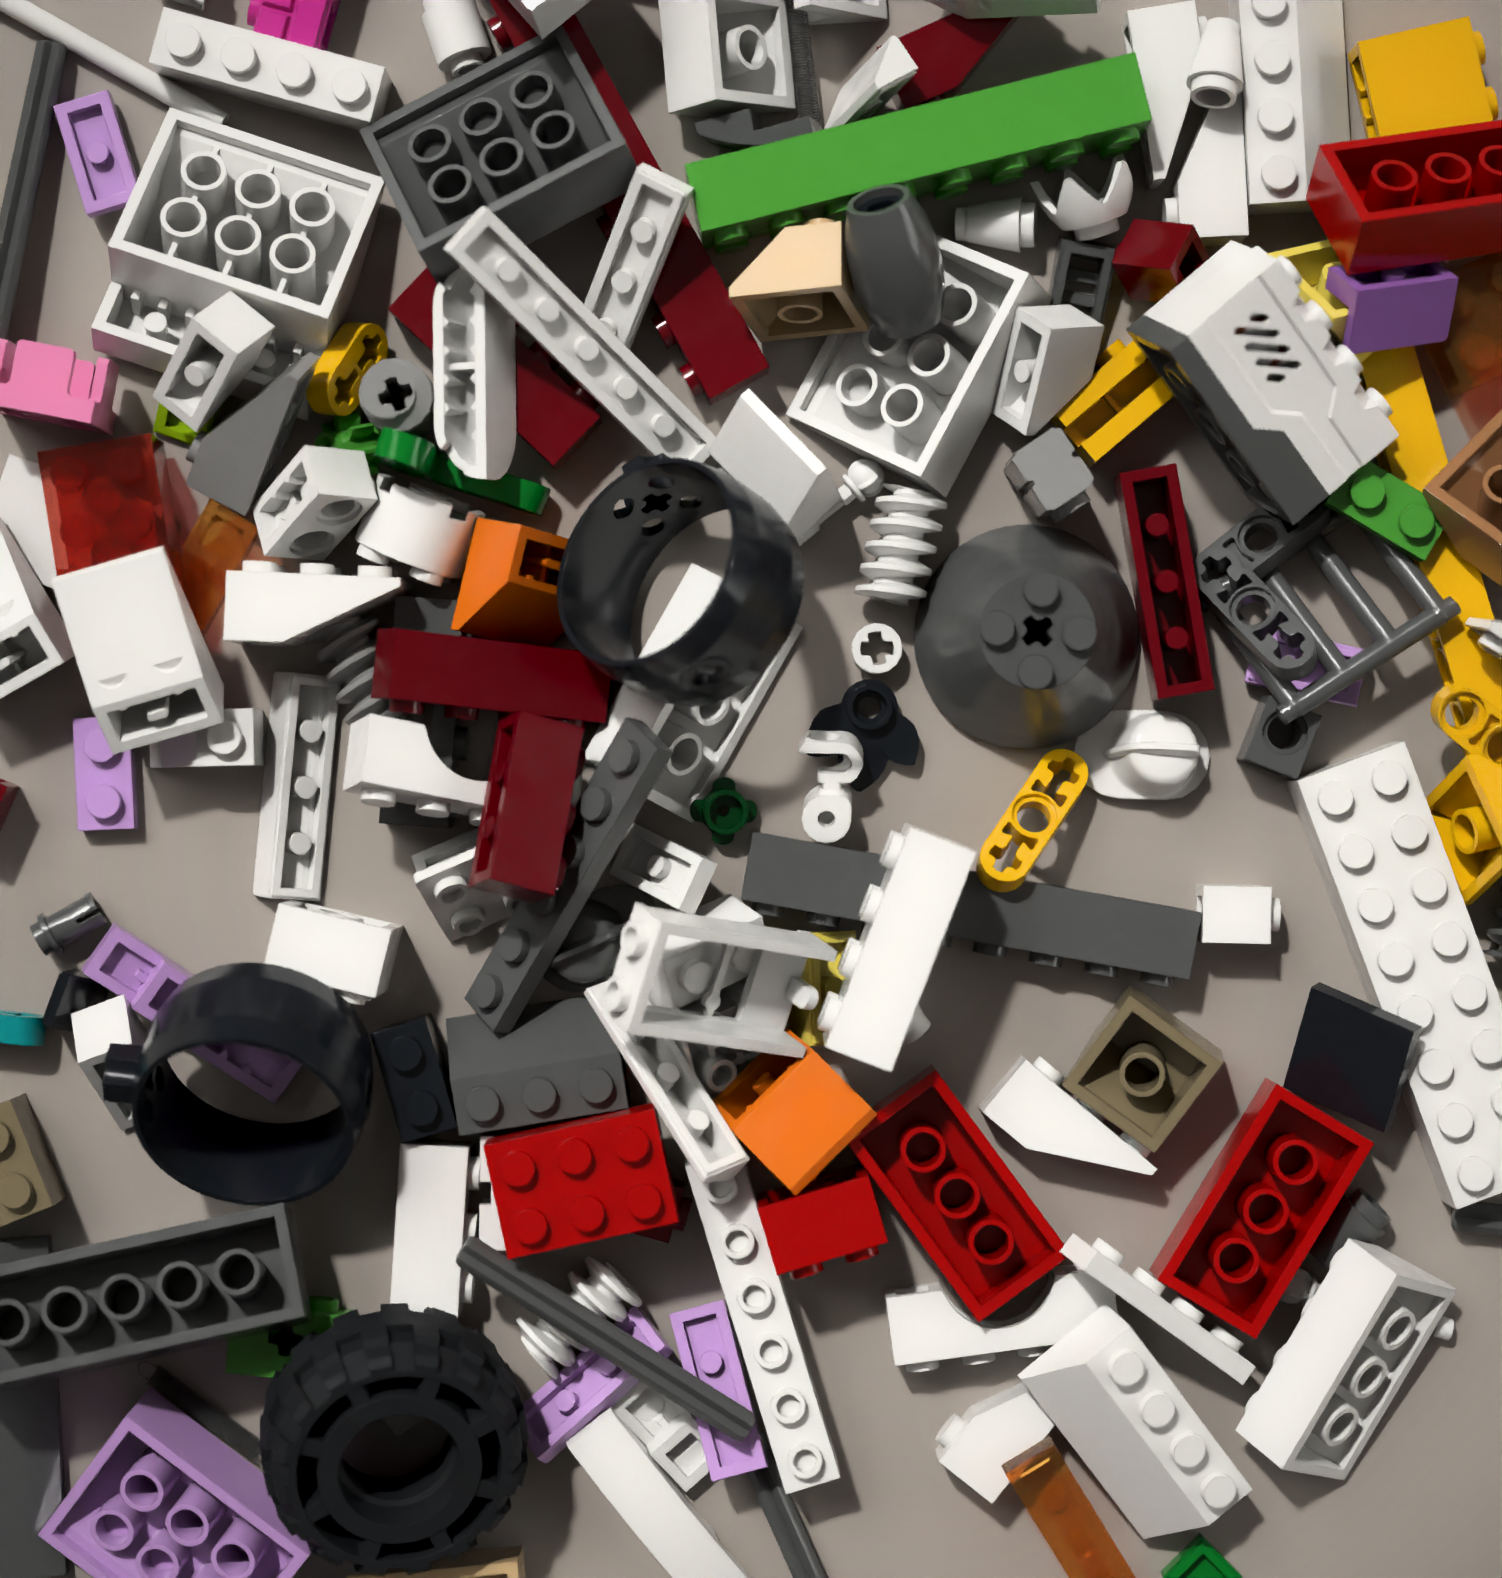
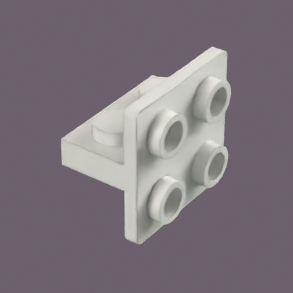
M479 827L411 856L417 871L413 875L416 886L449 941H454L463 936L474 935L484 927L512 916L520 902L517 899L468 887Z

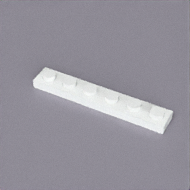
M481 206L442 248L652 456L664 453L670 458L690 459L702 464L710 456L708 451L716 436L489 208Z

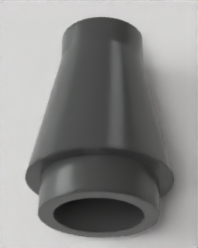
M1358 1187L1351 1195L1344 1193L1309 1252L1321 1265L1329 1270L1331 1259L1345 1245L1348 1238L1371 1243L1385 1234L1382 1228L1391 1221V1218L1366 1191Z

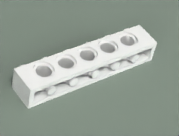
M686 1159L685 1169L785 1493H793L841 1478L839 1463L781 1275H777L758 1213L757 1197L747 1165L734 1178L727 1181L702 1183Z

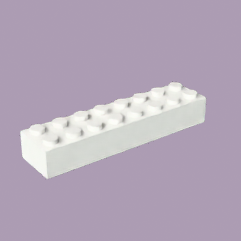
M1405 741L1389 742L1300 775L1298 780H1287L1288 788L1368 1003L1422 1026L1402 1095L1441 1200L1457 1210L1502 1193V1002Z

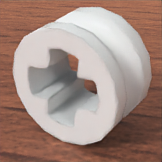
M873 623L864 626L856 633L852 641L851 654L853 661L861 670L868 674L879 675L888 672L897 665L902 655L900 636L893 628L885 624ZM880 633L882 642H891L893 647L892 655H884V664L873 665L871 656H862L860 651L861 643H869L868 634Z

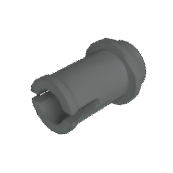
M90 892L85 894L83 898L48 917L41 913L37 916L38 922L30 926L34 939L46 956L54 951L58 955L64 953L63 946L100 926L108 924L102 909H97L96 904L98 902Z

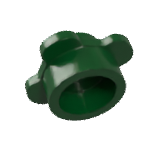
M720 777L714 780L712 790L703 799H696L690 805L691 818L696 822H703L711 831L712 840L720 845L731 843L734 840V833L739 831L746 823L754 821L757 816L756 804L751 800H745L735 790V782L727 777ZM727 806L728 814L720 816L718 813L719 807Z

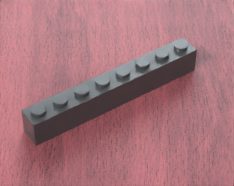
M753 831L741 900L752 901L751 909L758 914L783 918L785 907L807 911L806 922L839 928L841 917L862 921L858 913L870 883L880 887L887 867L882 866L879 862L881 854ZM969 870L940 946L950 948L953 937L974 941L973 952L1006 958L1008 947L1030 951L1028 962L1062 968L1063 957L1085 961L1084 972L1117 978L1119 967L1141 971L1140 982L1173 988L1175 977L1190 980L1202 913L1189 909L1024 880L1013 891L996 892L987 888L980 881L976 871ZM863 921V924H862V930H861V932L863 931L864 926H865V924H866V922H864V921Z

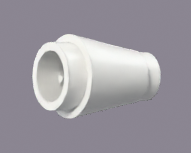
M1216 17L1206 22L1205 31L1203 32L1186 80V85L1191 90L1190 98L1199 106L1210 109L1228 108L1235 104L1237 95L1244 89L1239 35L1240 25L1235 20Z
M1023 196L968 205V207H957L955 213L956 241H967V243L1021 253L1022 248H1035L1038 223L1037 202H1023Z

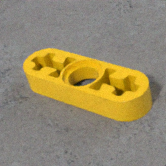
M1068 749L1052 750L1042 757L981 848L976 863V872L980 881L987 888L996 892H1010L1017 889L1024 882L1083 793L1089 772L1086 762L1079 754ZM1061 769L1068 771L1071 774L1069 781L1062 783L1054 799L1046 795L1045 793L1050 786L1053 774L1057 775ZM1026 808L1037 809L1046 816L1048 827L1040 832L1027 831L1019 824L1017 814ZM1011 841H1013L1020 847L1015 854L1012 865L1004 869L1003 872H999L993 868L995 860L1003 857Z

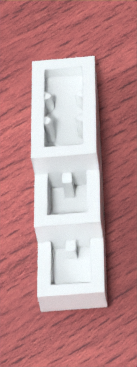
M611 1407L566 1441L568 1449L598 1488L672 1578H751L747 1571L718 1540L712 1526L681 1493L675 1480L650 1456L645 1445Z

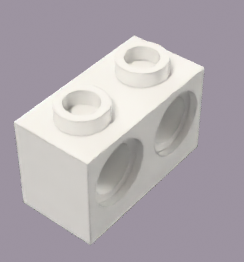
M304 445L252 507L264 556L325 560L378 500L375 491L376 483L371 476L364 451Z

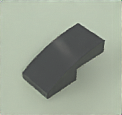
M750 108L695 123L697 134L708 142L735 150H743L820 130V125L810 116L763 128L760 116Z

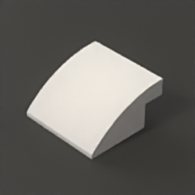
M170 107L108 244L112 281L91 326L93 349L164 373L192 317L231 290L275 326L254 367L230 394L231 396L243 400L248 399L308 352L321 357L337 331L345 322L385 188L382 177ZM305 394L297 418L308 421L313 409L310 407L307 395Z

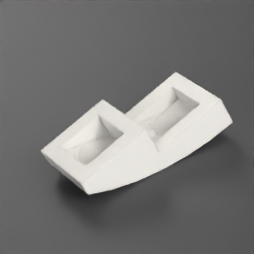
M641 1381L611 1407L629 1429L647 1446L650 1456L685 1492L709 1473L695 1415Z

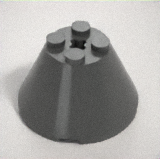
M1012 525L982 533L962 544L940 564L924 589L927 591L926 598H920L914 627V652L923 684L934 703L951 722L966 733L989 744L1014 749H1039L1062 744L1077 738L1097 725L1111 712L1122 697L1133 674L1138 653L1139 628L1130 592L1119 572L1100 551L1081 538L1063 530L1041 525ZM1023 621H1031L1040 628L1042 633L1041 644L1039 642L1030 645L1024 643L1022 637L1026 634L1027 629Z

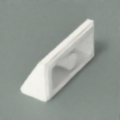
M895 35L891 36L842 87L824 129L873 117L917 73L918 66L898 37Z

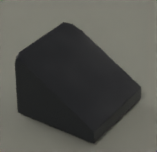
M70 969L59 973L42 1022H44L43 1026L73 1032L71 1014L106 1001L110 990L77 969Z

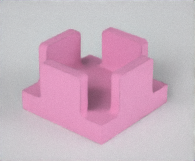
M0 338V414L113 436L117 413L112 411V405L119 374V365L110 359L98 357L96 365L89 361L76 359V352L70 348L23 339L19 340L16 345L10 340Z

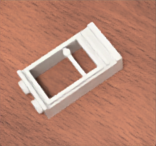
M635 902L630 920L625 924L621 933V949L613 975L608 979L604 988V1004L601 1012L629 1034L803 1058L806 1047L784 1030L793 1004L800 1009L813 1010L818 1003L817 989L801 978L807 958L834 962L838 951L809 931L798 929L797 931L648 907L643 903ZM668 935L724 944L710 991L705 993L701 999V1003L704 1006L703 1013L647 1004ZM740 946L756 949L735 1017L713 1014L714 1010L721 1003L719 994L734 947Z

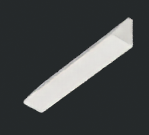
M277 671L273 675L253 881V894L255 896L318 902L321 900L339 704L336 702L335 697L341 690V683L329 684L326 676Z
M607 981L586 988L584 991L585 997L701 1182L727 1181L734 1178L750 1159L676 1042L671 1039L626 1033L601 1012L604 1004L603 992Z

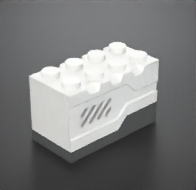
M1231 240L1131 324L1126 331L1247 499L1295 525L1347 481L1349 476L1361 466L1366 465L1400 435L1388 419L1393 414L1388 402L1374 388L1370 387L1365 391L1360 385L1361 378L1358 374L1363 371L1360 361L1345 345L1340 344L1335 348L1330 341L1331 335L1328 330L1333 327V323L1327 313L1315 301L1310 300L1305 304L1299 296L1300 289L1298 286L1303 280L1291 262L1282 255H1279L1277 258L1272 257L1259 246H1255L1252 249Z

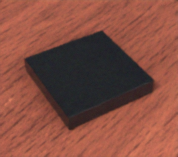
M1319 982L1310 989L1283 1088L1385 1133L1393 1125L1422 1026Z

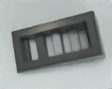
M1059 236L1048 294L1053 299L1049 305H1061V302L1091 307L1089 317L1102 324L1114 270L1111 262L1114 258L1116 247L1110 244L1088 240L1076 241L1075 238ZM1070 256L1099 261L1097 272L1068 267ZM1066 279L1095 284L1093 295L1064 290Z

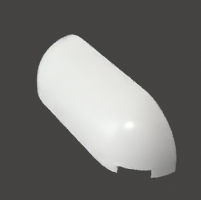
M459 267L444 280V283L438 282L433 298L434 432L440 450L446 452L453 464L463 471V474L477 479L498 480L509 469L516 444L515 320Z

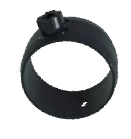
M664 453L652 457L638 455L623 465L622 470L624 474L611 482L591 502L571 533L562 556L557 580V606L560 620L569 640L593 666L640 695L652 700L684 707L713 704L729 698L751 684L773 662L787 641L797 619L803 596L804 565L801 549L794 533L772 505L729 474L690 459L670 458ZM686 495L697 496L693 501L681 500ZM624 499L626 507L614 510L616 503ZM729 509L732 526L730 555L721 583L711 602L696 622L678 639L655 653L635 659L631 638L633 610L641 584L651 565L666 545L690 524L712 513ZM662 519L657 525L642 527L649 520ZM715 666L716 671L714 673L701 672L696 674L695 670L700 667L710 669Z
M244 962L220 965L193 975L175 988L152 1020L143 1046L110 1043L105 1057V1072L102 1082L104 1101L132 1104L133 1126L142 1147L158 1167L182 1185L205 1196L243 1205L288 1203L314 1194L332 1182L342 1171L361 1137L364 1121L368 1119L373 1090L372 1048L367 1030L356 1011L342 996L319 980L302 972L273 964ZM235 1043L269 1049L299 1062L314 1072L332 1090L340 1106L319 1117L294 1123H264L239 1118L225 1113L197 1097L177 1077L167 1059L187 1049L209 1044Z

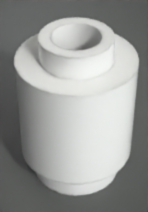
M423 0L422 4L425 12L422 14L421 19L438 69L446 72L451 71L454 77H460L485 64L484 60L491 55L492 49L475 0Z

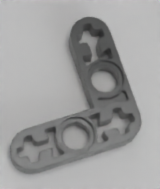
M1324 500L1316 506L1314 513H1308L1295 525L1290 523L1292 530L1290 533H1287L1284 526L1287 523L1286 520L1282 519V523L1277 518V515L1259 506L1203 550L1193 561L1199 598L1273 675L1282 680H1300L1313 671L1318 660L1315 638L1308 627L1261 579L1327 527L1331 520L1332 509L1322 504ZM1257 531H1270L1278 538L1276 545L1267 552H1253L1246 546L1248 538ZM1215 569L1220 574L1227 571L1229 583L1235 590L1230 598L1228 590L1220 581L1213 579L1209 582L1207 573L1210 570ZM1259 602L1269 607V616L1260 624H1244L1238 618L1239 611L1249 603ZM1278 629L1281 639L1289 647L1296 648L1300 645L1301 657L1295 660L1292 656L1286 655L1282 658L1279 644L1273 637Z

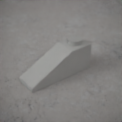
M308 352L225 415L209 433L201 430L193 440L186 456V460L193 464L185 485L246 516L271 484L320 357L312 352Z

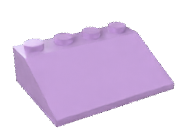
M151 1387L125 1416L38 1533L39 1537L93 1578H292L311 1554L308 1541H301L297 1534L292 1536L278 1518L272 1498L268 1496L263 1472Z

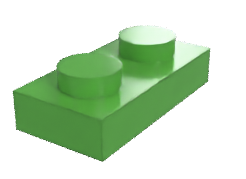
M1370 461L1349 476L1347 481L1325 498L1322 503L1419 562L1425 561L1443 531V527L1425 500L1422 492Z

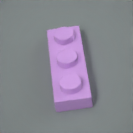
M722 1299L669 1314L683 1369L747 1408L755 1415L726 1300ZM695 1416L712 1482L769 1467L757 1419L748 1436L742 1442H736Z
M633 1306L627 1312L625 1320L614 1323L615 1326L666 1358L674 1352L644 1311L638 1307ZM582 1351L576 1356L575 1364L571 1367L565 1366L559 1371L557 1379H550L523 1403L529 1440H527L528 1447L538 1460L547 1464L567 1447V1440L617 1403L640 1380L594 1351Z

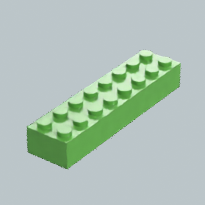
M1136 52L687 163L685 164L686 184L694 187L690 201L702 245L705 250L715 248L716 255H724L748 248V239L770 234L771 241H773L785 227L804 225L806 221L814 218L842 221L845 225L848 202L857 194L880 185L899 184L906 186L914 197L934 193L936 200H946L969 192L968 184L989 179L990 186L997 187L1023 179L1022 171L1044 166L1045 173H1054L1078 165L1077 157L1099 152L1100 159H1110L1121 153L1125 155L1133 151L1132 143L1140 140L1152 117Z

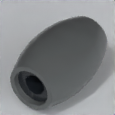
M899 184L876 186L854 196L847 204L844 242L846 260L853 286L864 310L879 331L888 338H910L931 330L942 319L945 276L937 237L927 214L906 186Z

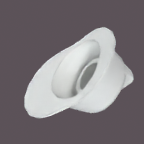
M1160 710L1111 711L1097 725L1077 737L1074 750L1087 764L1089 775L1086 785L1103 796L1117 799L1169 800L1182 798L1195 790L1207 774L1210 760L1207 740L1198 725L1184 715Z

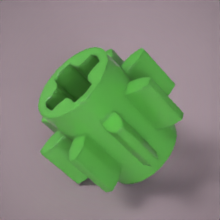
M353 412L347 416H334V422L321 425L323 433L317 436L315 446L364 451L371 476L378 475L377 465L382 462L374 456V452L381 431L372 422L361 424L359 412Z

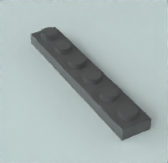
M625 718L575 805L574 823L569 833L565 835L561 857L565 858L566 871L561 886L552 897L535 903L519 902L464 998L493 1032L510 1034L673 754V751L641 720Z

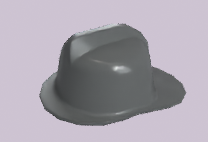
M613 885L593 891L543 975L544 979L560 990L575 993L584 992L586 988L608 981L613 975L621 949L620 938L622 930L630 920L635 902L658 908L650 896L636 887Z

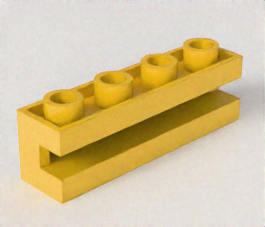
M1117 339L1098 355L1095 364L1100 369L1092 375V379L1050 420L1056 428L1061 427L1075 448V451L1089 467L1173 397L1134 340L1125 346L1120 339Z

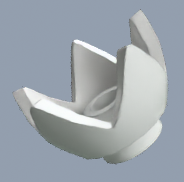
M1122 153L1113 158L1108 178L1101 193L1092 188L1070 169L1061 171L1055 203L1048 197L1039 181L1030 182L1032 190L1047 216L1062 231L1073 230L1076 241L1091 240L1118 231L1120 229L1118 217L1128 212L1133 193L1132 174Z

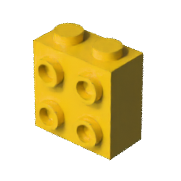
M1469 16L1358 41L1347 54L1366 138L1489 122L1498 119L1499 108L1495 91L1491 86H1485L1481 65H1484L1486 61L1484 41L1479 31L1473 32Z

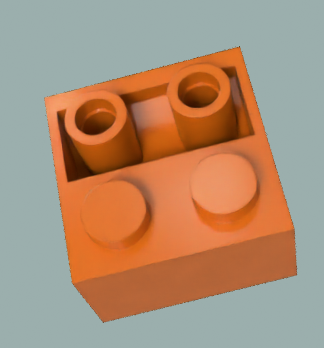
M477 517L451 629L495 641L543 647L551 645L564 632L557 606V580L562 556L569 539L520 524Z
M786 1027L784 1031L806 1047L804 1057L797 1058L761 1052L713 1102L739 1144L796 1196L878 1114L811 1047Z

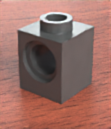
M1261 696L1236 759L1285 779L1298 780L1322 715L1310 711L1290 722L1294 729L1293 740L1287 747L1280 749L1275 747L1268 738V726L1274 718L1278 717L1276 707L1280 704L1273 696Z

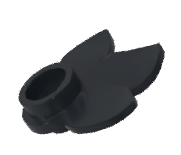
M874 679L861 680L850 686L845 692L842 702L819 711L809 730L846 731L858 738L864 752L863 767L858 777L849 783L857 792L863 791L880 777L888 759L902 765H914L919 750V737L914 724L897 712V700L893 691L883 682ZM867 696L874 697L880 705L878 715L871 719L864 718L858 710L860 700ZM807 753L808 756H813V757H824V756L836 755V754ZM837 754L839 764L843 760V754Z

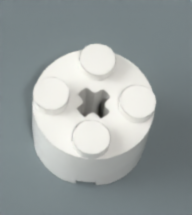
M378 473L375 481V491L378 500L360 521L355 535V540L360 543L356 554L382 565H389L390 561L400 563L401 561L412 566L409 572L410 576L436 586H442L443 582L452 584L454 578L461 579L465 570L477 517L484 518L486 514L481 510L468 511L469 504L414 482H411L407 489L394 484L395 476Z

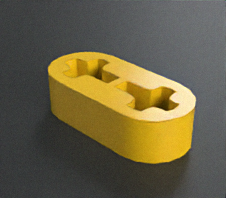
M348 322L343 324L319 358L306 392L308 403L316 413L347 416L357 408L360 403L359 388L363 376L371 366L383 359H387L388 341L384 330L379 325Z

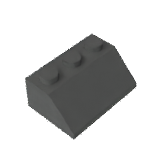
M585 996L526 1005L510 1034L493 1032L477 1013L446 1019L450 1082L459 1136L628 1109L631 1104L624 1057Z

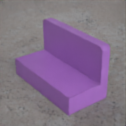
M1439 262L1348 275L1343 265L1329 267L1325 288L1349 307L1343 345L1350 349L1353 354L1445 341L1449 333L1459 278Z

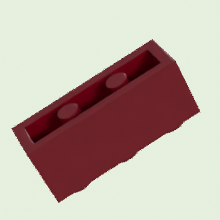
M522 710L498 722L468 887L528 903H535L555 895V891L559 889L563 882L566 871L565 858L561 857L564 838L571 830L576 814L575 803L571 802L574 781L580 776L585 763L586 753L584 747H581L584 728Z

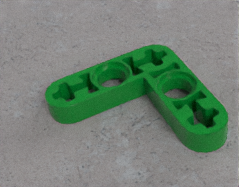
M382 427L374 452V456L386 467L537 516H543L551 491L548 487L507 473L498 480H483L463 474V471L453 464L447 454L441 453L430 441L387 427Z

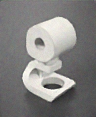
M809 730L804 733L799 742V753L843 754V760L839 764L830 767H818L817 781L821 785L811 789L805 797L802 810V824L808 836L815 841L822 843L836 842L844 837L849 830L852 815V792L847 786L842 784L851 783L858 777L863 767L864 752L858 738L850 732Z

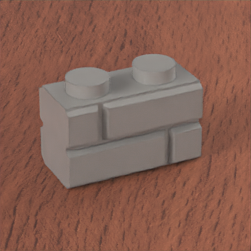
M1052 427L1015 452L1003 470L1016 491H1024L1025 494L1022 500L1035 519L1044 520L1051 515L1056 524L1091 500L1085 490L1092 485L1091 483L1094 480V476L1081 457L1072 456L1075 448L1061 427Z

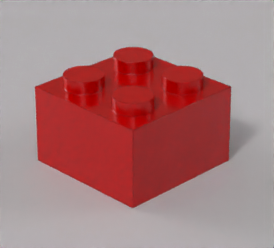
M862 1163L819 1175L809 1182L796 1196L785 1186L756 1194L758 1213L777 1275L789 1272L791 1279L808 1277L823 1271L822 1262L841 1256L845 1257L846 1263L862 1261L879 1254L878 1245L888 1243L869 1175Z

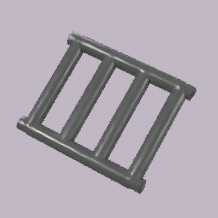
M1333 510L1327 527L1280 565L1306 550L1375 643L1346 660L1276 567L1261 580L1311 631L1315 638L1318 661L1327 672L1298 691L1291 681L1282 680L1273 675L1200 599L1201 610L1204 613L1211 610L1280 704L1276 707L1279 719L1285 725L1307 714L1461 613L1459 604L1451 596L1443 599L1409 555L1358 526L1423 610L1417 616L1394 629L1326 540L1325 536L1350 521ZM1277 541L1259 553L1269 551L1276 545ZM1226 573L1217 580L1228 590L1230 598L1235 590L1231 587ZM1239 611V620L1244 624H1248L1246 619Z

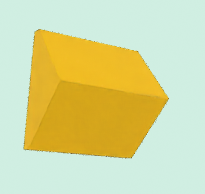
M1477 753L1466 755L1426 797L1466 906L1471 905L1502 876V767Z

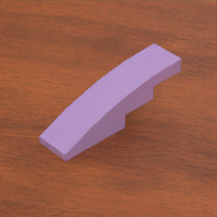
M115 922L82 967L83 974L118 996L124 994L132 1009L150 1021L154 1019L163 1003L175 988L193 976L192 973ZM220 1043L189 1049L274 1104L302 1066L299 1062L283 1054L252 1045Z

